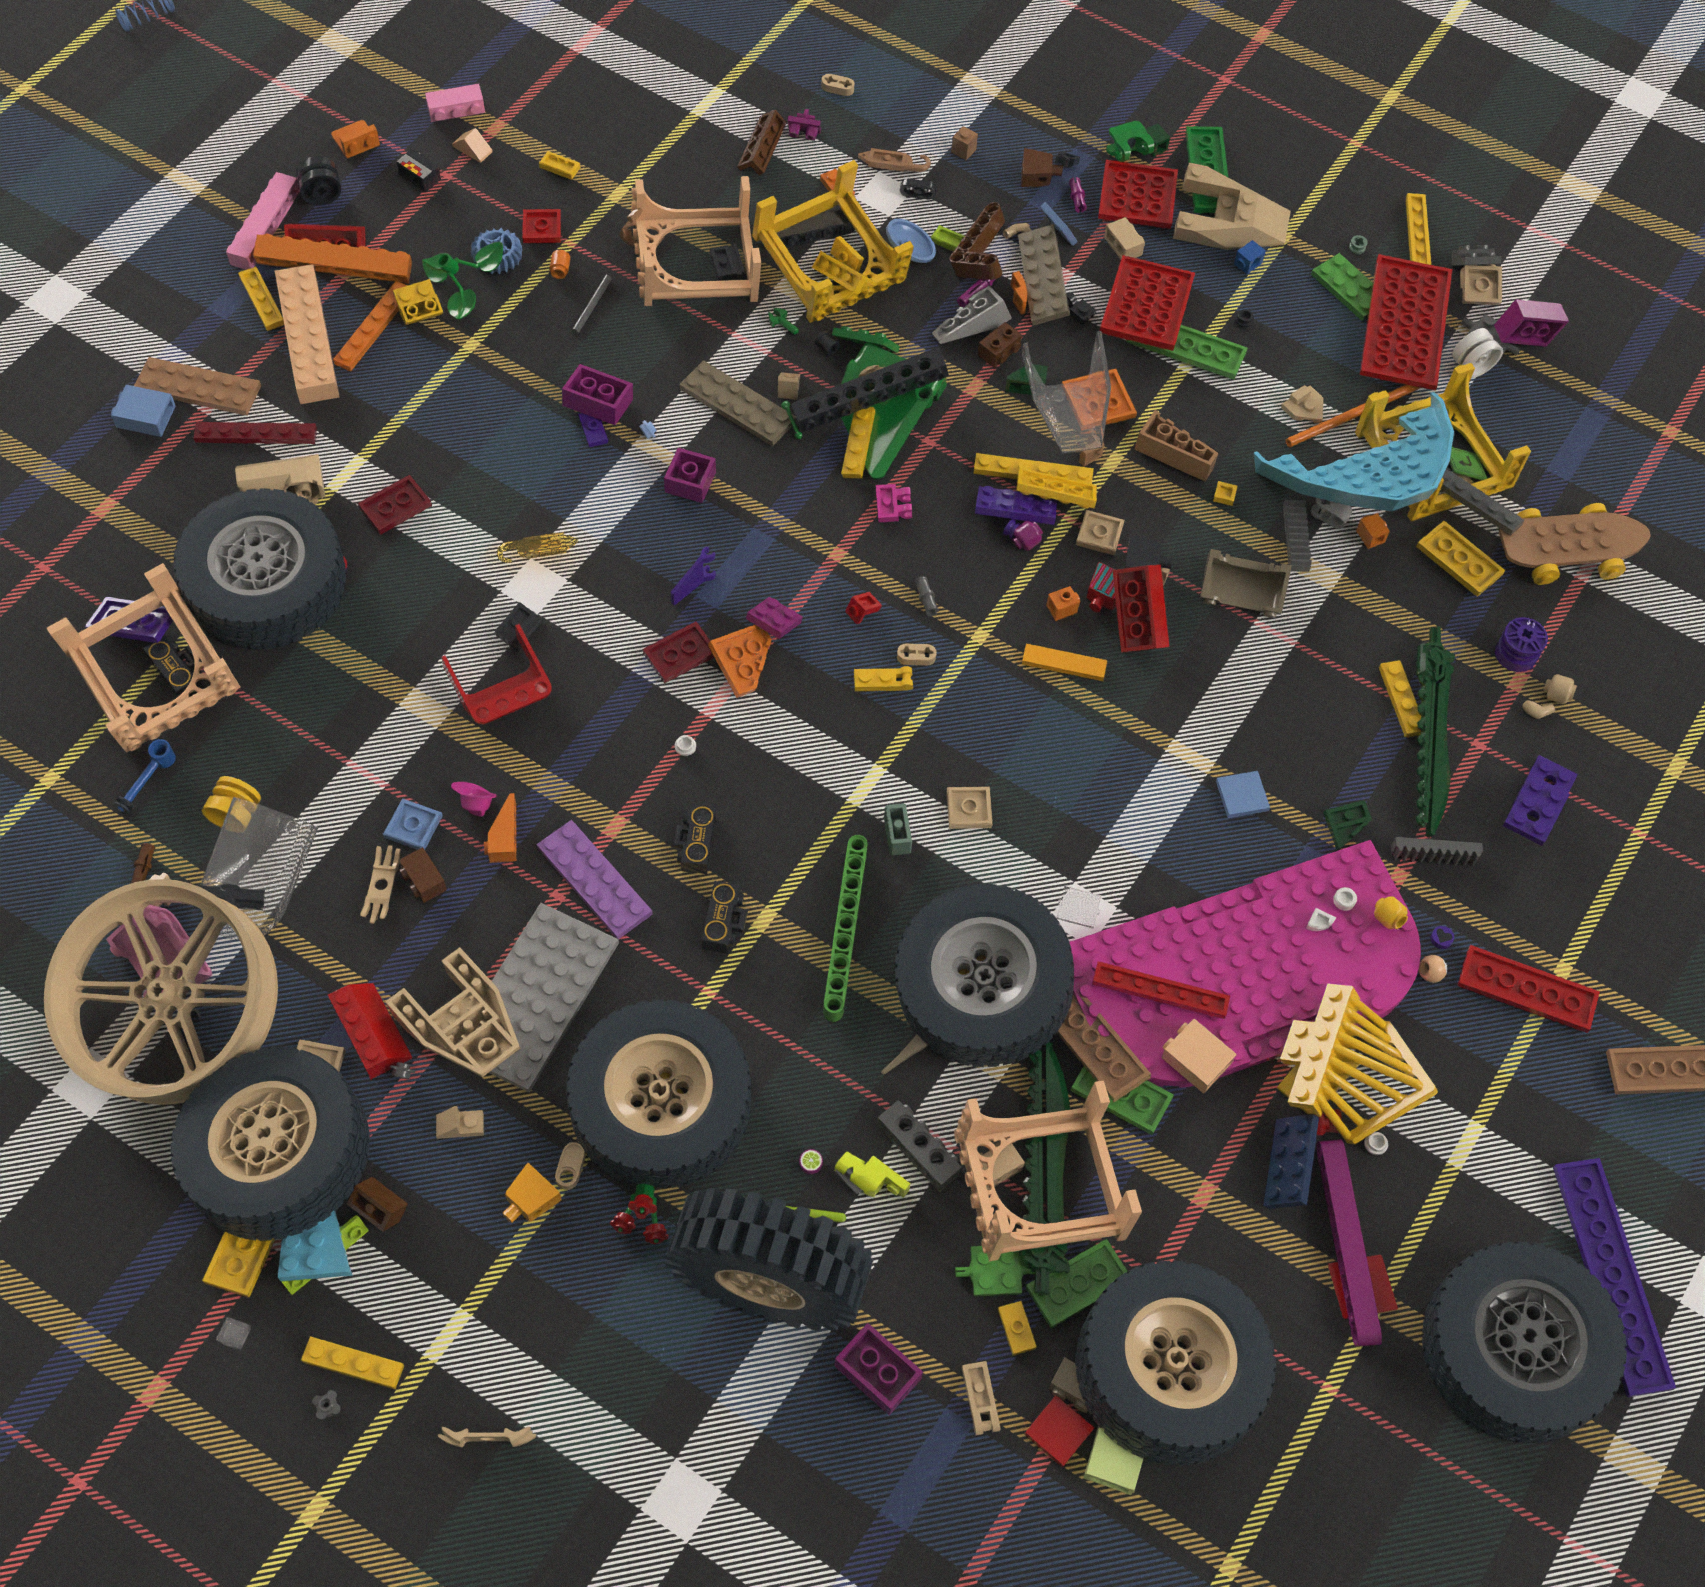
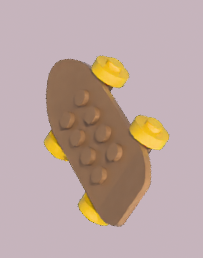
M1601 503L1590 504L1584 507L1579 514L1542 517L1540 511L1536 508L1525 509L1517 514L1524 519L1523 525L1511 536L1499 529V535L1507 559L1520 566L1535 568L1532 572V578L1534 583L1538 585L1550 584L1560 577L1558 566L1601 562L1597 569L1599 576L1602 579L1617 578L1626 571V566L1622 559L1638 553L1650 539V531L1644 524L1621 514L1607 513L1605 505Z

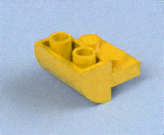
M430 279L393 290L405 325L443 314Z

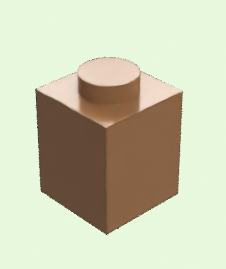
M962 126L953 136L951 153L967 160L976 150L978 134Z

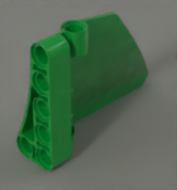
M866 342L856 358L851 359L848 363L841 384L858 378L859 374L867 367L873 365L887 367L903 361L905 358ZM946 377L940 381L927 384L922 388L911 390L903 395H898L885 402L870 406L874 407L875 416L865 467L872 479H880L885 476L924 410L931 407L933 401H938L947 386ZM854 413L841 417L848 434H850Z

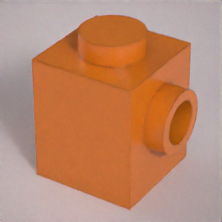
M1376 513L1371 516L1366 515L1362 517L1356 532L1366 547L1370 549L1385 543L1390 530L1387 528L1386 522Z
M1069 586L1048 594L1046 606L1055 621L1078 612L1080 597Z

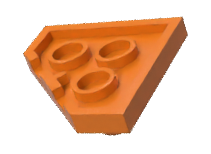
M757 625L719 637L708 643L736 698L754 692L757 688L758 679L772 641L768 632Z

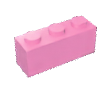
M479 84L425 93L431 122L485 113Z

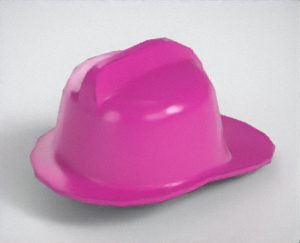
M454 782L451 784V788L460 794L462 808L476 816L482 817L485 811L490 808L492 798L496 797V794L490 793L476 784L468 782Z

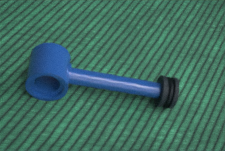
M158 739L149 745L148 752L151 756V762L125 797L119 796L118 800H116L117 802H114V806L119 811L129 814L130 810L134 807L131 802L157 767L168 768L175 762V753L166 740Z

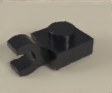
M1072 292L1066 294L1070 315L1082 325L1096 314V309L1082 299L1078 302Z

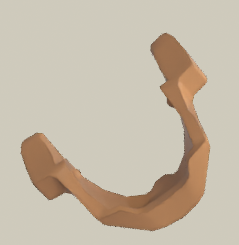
M641 208L635 209L627 216L629 221L624 225L619 234L620 238L627 245L633 247L637 240H633L632 231L628 228L636 224V220L643 212Z

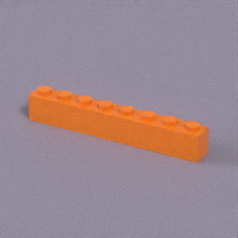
M257 234L253 254L257 264L287 268L313 264L314 270L317 272L393 282L398 281L401 283H409L412 268L410 254L403 251L395 253L385 249L372 250L365 246L357 248L347 244L334 245L327 241L319 243L312 242L309 239L296 240L289 236H283L282 238L274 237L271 234Z

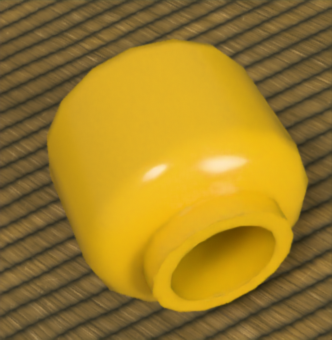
M1395 897L1381 898L1375 904V919L1387 929H1399L1406 923L1408 919L1407 908Z

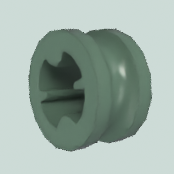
M1360 235L1352 237L1349 245L1350 251L1354 254L1364 253L1367 239Z

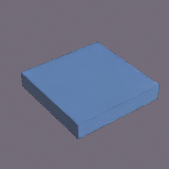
M1046 202L1041 205L1042 211L1051 224H1054L1055 228L1071 246L1075 245L1078 241L1068 226Z
M1258 771L1217 778V787L1228 818L1269 811L1270 806Z
M402 798L383 836L386 839L417 850L423 847L425 850L443 816L442 812Z

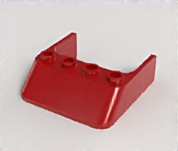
M519 624L515 625L516 637L530 661L529 669L475 694H465L446 655L441 657L443 668L464 709L478 724L489 723L542 700L551 693V683Z

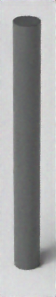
M609 275L604 277L572 329L574 334H579L610 284L612 278Z

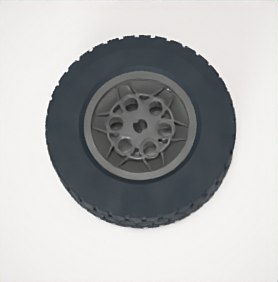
M1529 1242L1500 1243L1499 1246L1495 1244L1485 1247L1471 1254L1460 1262L1437 1287L1429 1301L1424 1316L1426 1319L1423 1321L1422 1329L1424 1334L1422 1336V1346L1425 1349L1423 1354L1426 1365H1429L1428 1372L1432 1381L1435 1380V1387L1441 1396L1444 1395L1446 1403L1452 1409L1455 1408L1457 1410L1456 1413L1463 1420L1470 1421V1425L1480 1431L1482 1429L1485 1430L1484 1433L1495 1438L1500 1437V1439L1510 1442L1516 1440L1517 1443H1532V1441L1533 1443H1542L1562 1438L1576 1431L1597 1416L1609 1404L1621 1383L1620 1380H1622L1625 1366H1623L1626 1363L1627 1350H1624L1627 1347L1626 1335L1623 1334L1625 1329L1622 1319L1618 1317L1619 1311L1615 1303H1612L1610 1300L1612 1297L1606 1288H1602V1283L1594 1274L1591 1275L1585 1266L1581 1263L1577 1264L1576 1260L1567 1254L1562 1255L1561 1251L1551 1247L1545 1248V1245L1536 1243L1530 1245ZM1526 1311L1531 1312L1535 1320H1531L1527 1316ZM1507 1316L1510 1318L1512 1325L1507 1324L1503 1317ZM1545 1329L1550 1330L1554 1338L1548 1337ZM1499 1339L1506 1341L1508 1348H1504L1500 1344ZM1541 1352L1548 1355L1549 1362L1542 1358ZM1518 1357L1526 1361L1527 1367L1519 1363Z

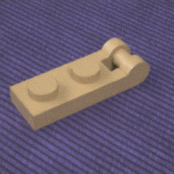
M987 1362L962 1365L975 1435H981L983 1431L992 1430V1432L1000 1431ZM989 1413L990 1420L981 1421L980 1415Z

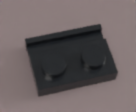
M736 244L730 247L725 245L710 248V256L718 281L735 279L741 275L745 277L744 266Z
M519 602L495 630L494 635L519 652L522 646L516 637L515 625L519 624L527 640H529L543 623L544 619L537 617L536 613Z

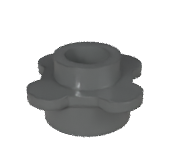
M397 1062L396 1066L390 1065V1068H393L391 1075L404 1079H410L411 1073H415V1071L410 1069L411 1065Z
M330 1390L323 1396L317 1395L313 1398L312 1403L316 1406V1416L318 1419L323 1420L340 1412L341 1407L336 1401L337 1394L335 1391ZM329 1403V1406L324 1407V1404Z

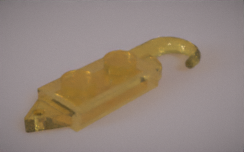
M563 532L525 537L523 540L501 544L497 549V557L504 563H511L512 559H507L503 556L504 551L517 549L518 554L526 559L567 553L569 548L578 543V539L564 535Z

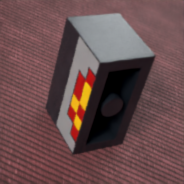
M410 149L396 161L399 175L424 192H427L441 180L439 166L413 149Z

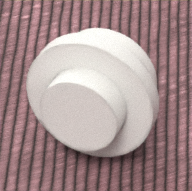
M688 735L680 736L675 742V750L679 755L689 756L695 752L696 742Z
M1374 1132L1365 1138L1364 1145L1369 1153L1381 1155L1387 1150L1388 1141L1382 1133Z

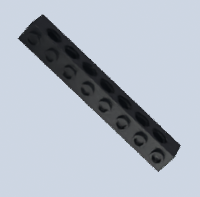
M936 347L791 404L801 431L805 432L838 418L849 416L861 409H867L877 403L885 402L890 398L903 395L911 390L922 388L932 382L940 381L948 377L949 374L939 347Z

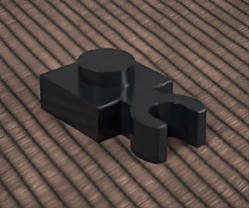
M1062 152L1056 156L1055 164L1072 168V166L1079 164L1080 157Z

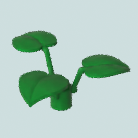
M494 242L479 250L475 256L477 264L460 260L457 257L453 259L447 253L422 259L424 271L432 282H443L447 275H449L459 288L460 292L450 297L447 306L449 313L457 320L466 317L473 310L476 303L474 291L471 289L464 291L454 276L459 270L458 264L474 268L480 267L483 272H491L501 263L503 244L502 242Z

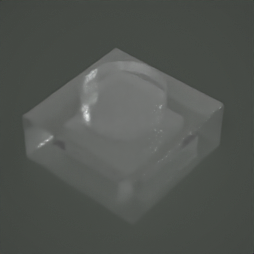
M227 1317L216 1340L219 1343L241 1350L251 1326Z

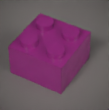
M677 448L664 477L665 493L703 503L716 474V458Z

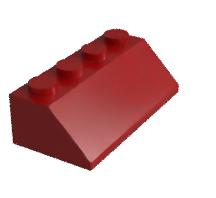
M284 225L285 236L296 240L309 239L312 242L319 243L327 241L334 245L347 244L357 248L359 246H366L365 226Z
M1146 565L1113 570L1121 652L1169 647L1161 565Z
M373 983L348 984L328 994L331 1004L370 1079L393 1069L390 1068V1065L396 1066L397 1062L404 1063L412 1059L411 1053Z

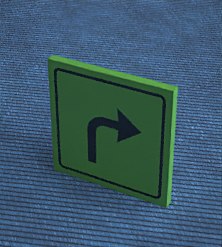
M1452 447L1449 463L1453 472L1479 480L1487 479L1477 454Z

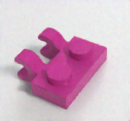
M896 484L876 485L878 522L899 521L898 516L904 519L912 518V504L907 503L911 502L910 487L896 489ZM897 500L907 504L897 505Z

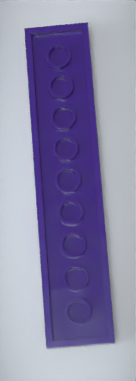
M1600 1158L1556 1164L1553 1170L1584 1266L1590 1271L1591 1275L1594 1274L1602 1283V1288H1606L1612 1297L1610 1300L1612 1303H1615L1619 1311L1618 1317L1623 1322L1625 1329L1623 1334L1626 1335L1627 1344L1624 1350H1627L1626 1363L1623 1365L1625 1370L1621 1381L1627 1398L1676 1389Z

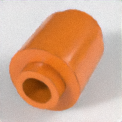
M556 250L552 253L549 270L554 278L563 279L568 274L571 259L569 253L564 250Z

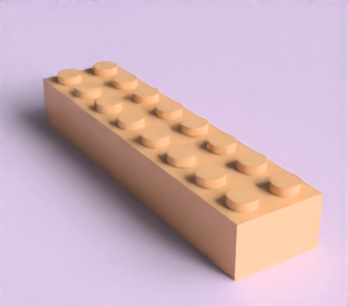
M311 264L276 270L275 276L300 404L339 398L314 266Z

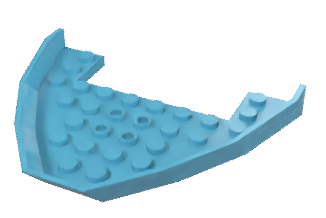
M1431 392L1430 407L1416 412H1409L1399 417V424L1411 434L1405 439L1393 441L1387 445L1375 447L1360 454H1354L1352 457L1337 460L1334 463L1319 466L1310 471H1307L1292 454L1282 455L1280 458L1267 461L1256 451L1254 452L1255 471L1300 494L1344 505L1394 511L1429 499L1438 488L1450 461L1454 430L1444 400L1435 392Z

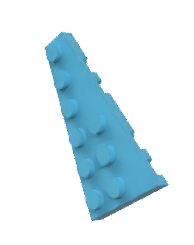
M335 1211L331 1212L332 1215L323 1222H317L318 1225L309 1230L304 1229L302 1233L294 1236L287 1235V1238L282 1239L278 1270L280 1281L353 1276Z

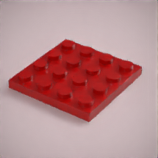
M1106 160L1098 219L1117 221L1126 217L1132 224L1171 229L1178 169Z

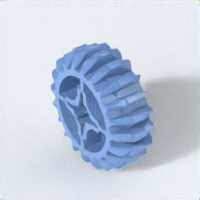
M493 228L492 231L486 229L485 233L480 232L479 237H475L471 245V256L475 264H477L475 256L479 250L494 242H502L503 255L501 263L495 270L491 271V274L494 272L500 274L501 271L507 273L508 269L514 270L515 265H519V260L522 257V245L519 238L515 236V233H510L509 229L503 231L502 228L499 230Z

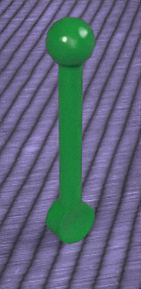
M784 401L781 404V406L783 409H786L792 426L796 432V439H801L803 437V434L799 432L795 420L791 414V411L789 409L790 403L788 401Z

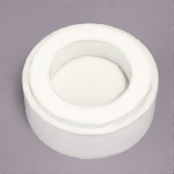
M1344 887L1336 891L1333 901L1337 908L1347 911L1355 906L1357 895L1352 889Z

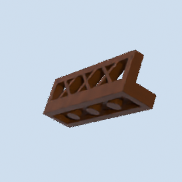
M776 109L759 117L737 167L740 171L752 167L758 175L764 174L787 123Z

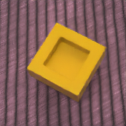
M1218 481L1213 501L1233 506L1237 486Z

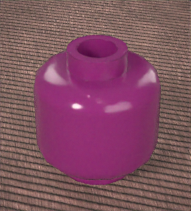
M1024 521L1014 530V539L1012 541L1018 549L1023 548L1029 551L1042 541L1041 535L1043 532L1036 522Z

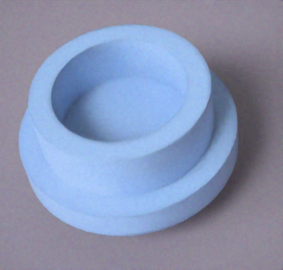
M645 420L642 421L643 424L639 427L646 438L656 437L654 433L657 430L651 421L648 423Z

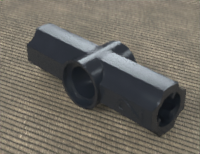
M223 884L220 887L195 885L239 909L263 911L265 890L242 889L234 884Z

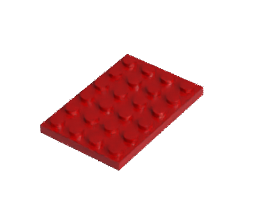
M1122 255L1099 333L1174 351L1195 273Z

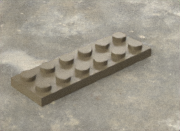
M1054 224L1018 234L1033 326L1069 316Z
M704 360L680 383V390L771 446H774L792 427L786 410Z

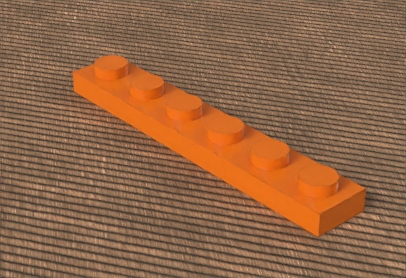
M398 281L394 282L333 359L334 365L350 372L353 370L398 313L399 307L393 290L408 285Z

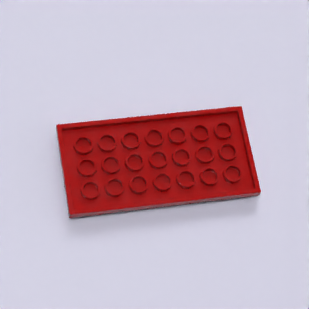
M1378 254L1360 375L1436 390L1439 379L1452 269Z

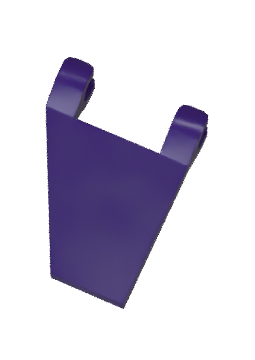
M709 547L702 549L700 557L671 591V603L674 606L703 582L715 579L716 571L709 574L707 572L710 571V566L706 565L703 567V563L712 562L715 559V552L707 555Z

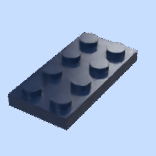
M1309 1114L1276 1119L1263 1205L1266 1208L1275 1209L1307 1205L1319 1117Z

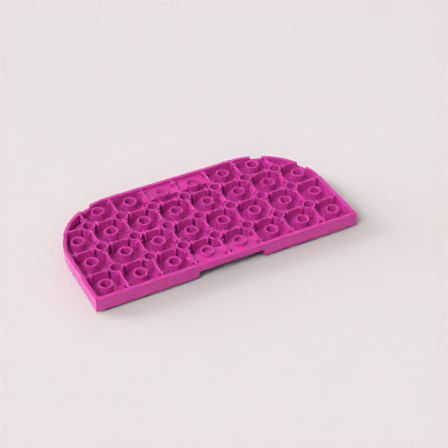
M1368 840L1253 880V883L1177 909L1174 906L1070 941L1074 962L1073 994L1090 1027L1100 1013L1151 1073V1078L1148 1079L1149 1082L1160 1087L1164 1085L1179 1086V1088L1191 1087L1194 1085L1161 1058L1164 1053L1162 1047L1170 1038L1175 1039L1179 1035L1177 1031L1185 1022L1189 1024L1193 1019L1197 1020L1237 1054L1233 1063L1219 1078L1280 1057L1293 1020L1315 1022L1327 984L1353 986L1360 997V1001L1379 1017L1383 1018L1388 1015L1404 999L1417 976L1421 956L1420 939L1416 924L1408 908V919L1399 929H1387L1375 919V904L1381 898L1393 896L1406 908L1407 906L1372 841ZM1344 887L1352 889L1357 895L1355 906L1347 911L1337 908L1333 901L1336 891ZM1316 908L1336 917L1334 923L1329 928L1322 931L1306 929ZM1100 961L1230 995L1226 1018L1221 1019L1092 985L1097 962ZM1079 995L1088 998L1092 1005L1088 1007ZM1357 1011L1358 1014H1360V1015L1363 1016L1365 1019H1367L1368 1021H1370L1371 1023H1373V1022H1372L1371 1020H1369L1365 1015H1363L1360 1011ZM1103 1024L1098 1027V1032L1101 1036L1106 1037L1110 1035Z

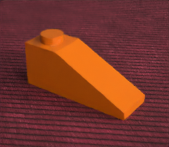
M514 793L509 794L488 832V841L484 842V854L489 856L490 863L517 861L516 800Z

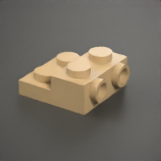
M1477 264L1464 265L1460 271V288H1463V304L1500 305L1502 303V267L1495 264H1486L1484 266H1477Z

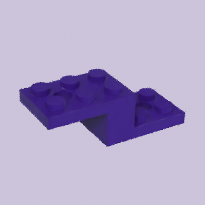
M1539 755L1512 804L1513 807L1503 826L1543 846L1570 795L1569 791L1578 774ZM1544 779L1552 780L1554 785L1544 781ZM1529 814L1537 818V821H1530L1527 815Z

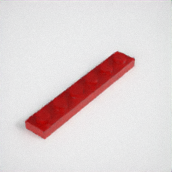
M1100 961L1097 962L1092 985L1221 1019L1226 1018L1230 995Z

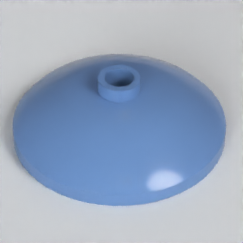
M893 219L887 225V238L893 248L908 241H911L914 248L910 261L927 263L935 257L936 248L934 242L922 228L905 219Z

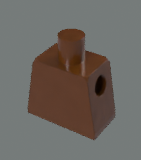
M1024 148L1021 187L1049 186L1051 176H1062L1063 165L1052 164L1053 155L1051 153Z

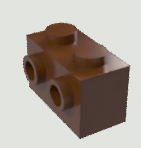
M1004 322L979 342L978 356L995 368L1000 363H1004L1008 356L1020 349L1022 334Z
M423 847L399 860L402 867L399 869V872L405 881L409 879L412 884L409 887L415 898L420 897L422 902L425 903L447 891L444 879Z
M370 1177L354 1187L347 1205L383 1232L400 1222L408 1203L374 1177Z

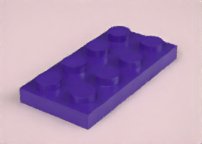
M979 486L975 514L1054 525L1057 500L1052 498L1048 500L1034 494L1024 495L1011 489L1002 490L990 486Z
M105 597L85 625V628L94 625L135 601ZM163 605L110 636L158 643L172 624L173 619Z

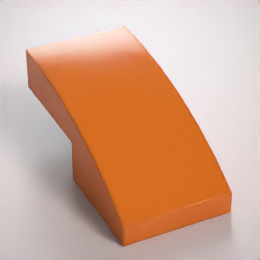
M1020 271L1012 273L1011 287L1014 290L1013 303L1022 315L1025 314L1027 289Z

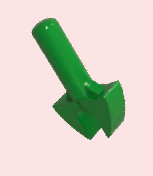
M774 308V314L777 316H773V314L768 312L769 323L772 327L781 324L793 335L798 333L799 329L785 319L788 313L787 310Z

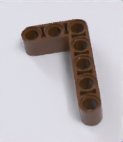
M990 203L983 209L951 254L950 262L956 276L995 280L1002 275L1003 271L997 255L984 253L1005 223L999 203Z

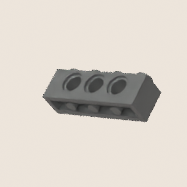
M898 1100L878 1117L877 1126L927 1180L941 1192L960 1175L962 1169L960 1166L961 1162L954 1154L950 1155L945 1150L944 1143L938 1137L934 1138L929 1133V1128L923 1121H918L913 1116L914 1113L907 1104L903 1105ZM906 1124L911 1129L909 1131H902L899 1126ZM923 1141L927 1146L919 1148L915 1143ZM939 1158L942 1164L935 1165L931 1162V1159Z

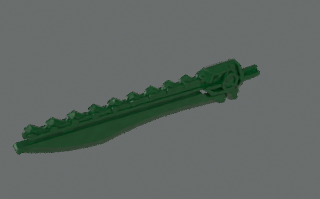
M1439 626L1429 628V642L1417 647L1416 676L1422 685V688L1417 692L1421 700V704L1417 707L1421 715V719L1417 722L1418 728L1421 731V734L1417 737L1418 744L1421 746L1417 757L1421 763L1416 769L1420 777V782L1416 785L1420 793V798L1416 801L1420 814L1416 817V821L1421 827L1426 825L1425 835L1427 838L1436 834L1435 832L1446 808L1451 782L1447 746V712L1451 674L1454 671L1451 663L1454 662L1455 654L1450 653L1441 644V627Z
M1048 1042L1044 1048L1045 1082L1042 1081V1052L1038 1050L1034 1054L1030 1053L1029 1058L1035 1065L1028 1073L1034 1082V1085L1030 1086L1027 1091L1034 1101L1026 1109L1029 1115L1042 1114V1092H1045V1113L1070 1110L1066 1082L1051 1042ZM1068 1132L1045 1136L1046 1221L1043 1219L1042 1136L1032 1137L1031 1140H1027L1025 1148L1031 1155V1158L1026 1159L1024 1166L1030 1173V1176L1025 1178L1023 1184L1030 1195L1025 1196L1022 1203L1029 1214H1024L1022 1219L1038 1224L1064 1221L1063 1171ZM1067 1243L1020 1251L1021 1265L1030 1269L1031 1272H1035L1034 1293L1038 1294V1296L1049 1295L1050 1273H1069V1262L1064 1257L1068 1251Z

